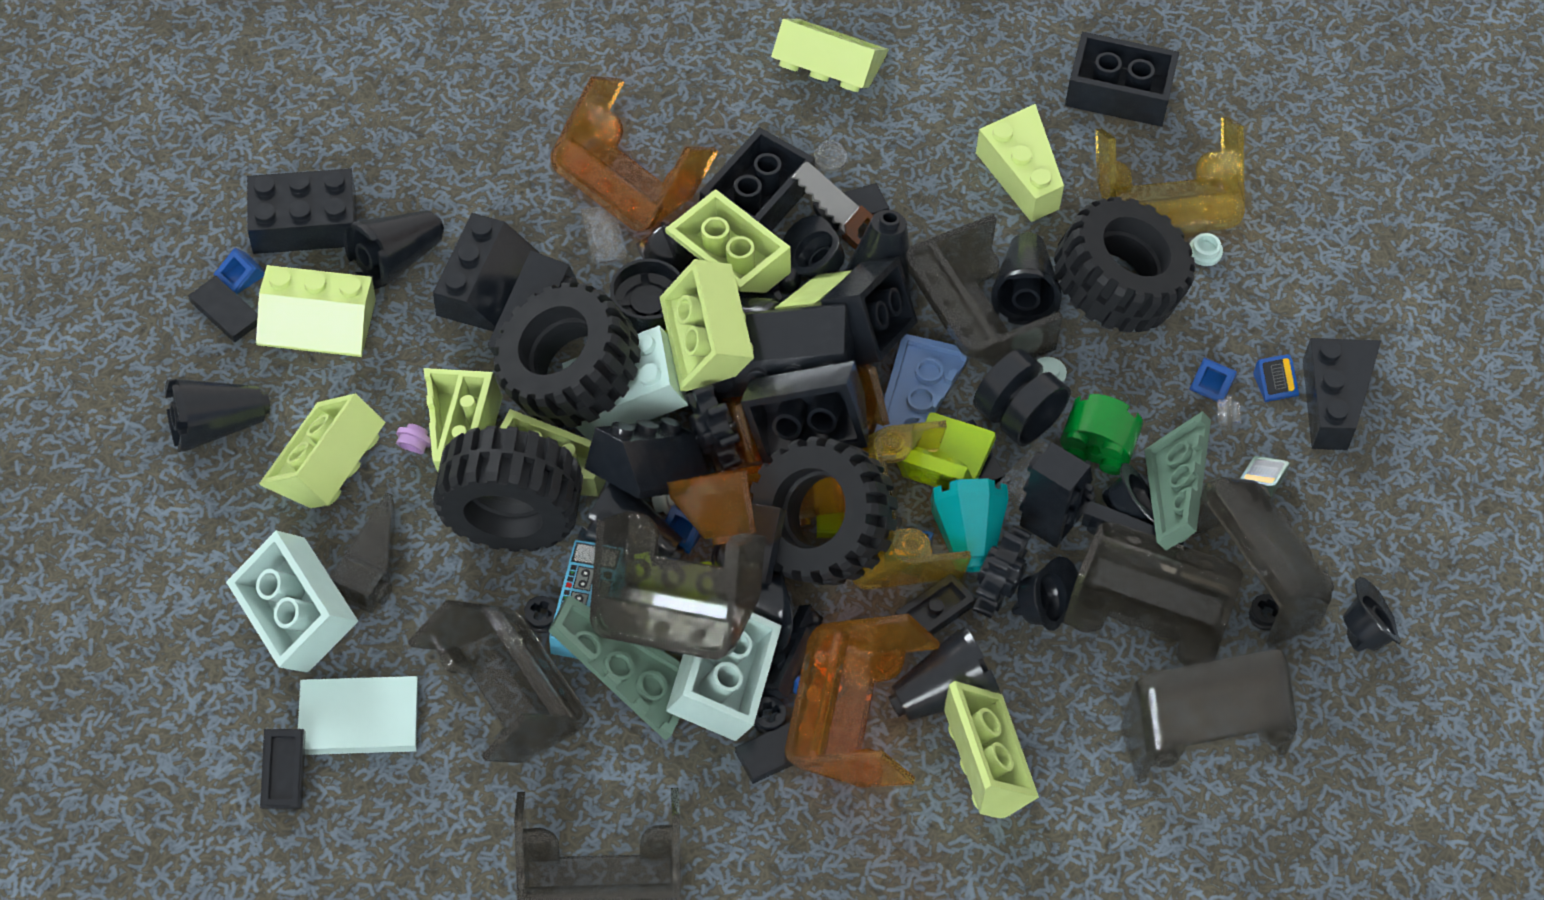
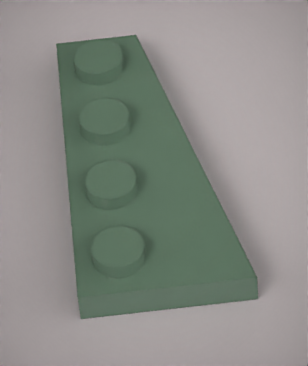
M1203 411L1144 449L1157 543L1166 551L1176 544L1186 541L1192 534L1197 532L1211 419Z
M569 595L563 601L549 632L666 741L672 736L680 717L666 712L681 662Z

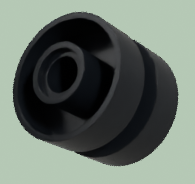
M649 258L634 260L622 266L613 276L610 284V299L633 324L637 334L659 325L665 331L666 325L659 297L679 277L680 273L675 267L661 260Z
M1017 349L1003 357L987 373L975 393L973 405L991 422H1001V430L1019 446H1027L1056 422L1069 401L1071 390L1051 372L1043 373L1042 364L1024 349Z

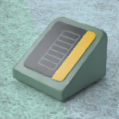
M1254 456L1237 484L1270 501L1285 478L1290 463L1285 460Z

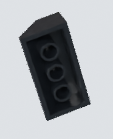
M847 303L744 312L750 342L753 345L754 359L736 377L719 381L712 385L716 399L742 397L750 379L850 361L855 362L857 371H859Z

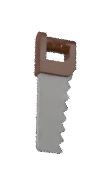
M809 162L803 163L792 178L798 180L799 186L805 187L806 194L812 195V201L819 202V208L825 210V215L832 217L833 224L839 225L842 239L856 250L861 240L858 237V228L863 222L869 225L873 215L862 205L858 206Z

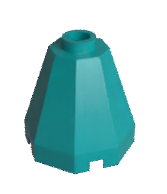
M986 478L955 480L949 482L950 489L943 492L942 485L934 487L930 497L931 512L954 564L963 567L965 572H979L992 546L997 547L1009 499L1007 485L1001 483L998 489L995 488L994 480Z

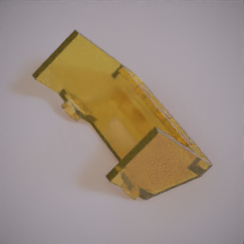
M1227 116L1221 117V150L1207 152L1198 159L1195 168L1196 179L1133 186L1129 168L1122 162L1116 161V138L1102 128L1095 129L1097 183L1102 199L1122 197V200L1126 201V199L1132 198L1139 200L1141 205L1149 204L1155 207V211L1160 215H1167L1172 220L1171 224L1175 228L1179 227L1183 233L1229 229L1237 226L1242 221L1245 214L1244 126Z
M946 420L886 426L869 435L868 447L860 449L868 452L870 458L878 460L884 467L882 475L888 476L886 463L903 461L914 447H920L929 452L939 451L947 428ZM833 478L842 525L846 507L845 497L841 486ZM892 510V519H896L895 510ZM896 527V531L890 530L887 539L892 541L888 551H880L877 555L880 558V562L873 569L864 567V576L852 581L862 589H877L938 582L949 574H953L957 579H962L970 562L971 555L970 551L932 554L931 543L925 533L914 528L898 529Z

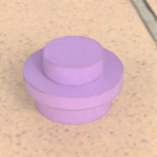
M415 424L399 427L396 433L398 436L396 444L399 447L418 454H424L426 447H431V439L427 436L428 431L425 428Z

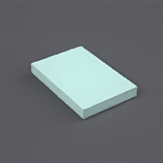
M417 676L300 680L298 729L306 731L305 755L416 751Z

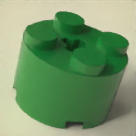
M1090 394L1088 400L1081 401V396L1074 400L1060 438V443L1064 450L1082 461L1088 460L1100 464L1099 469L1102 472L1119 475L1121 464L1130 463L1143 427V419L1138 412L1136 418L1128 412L1130 406L1116 398L1101 394Z

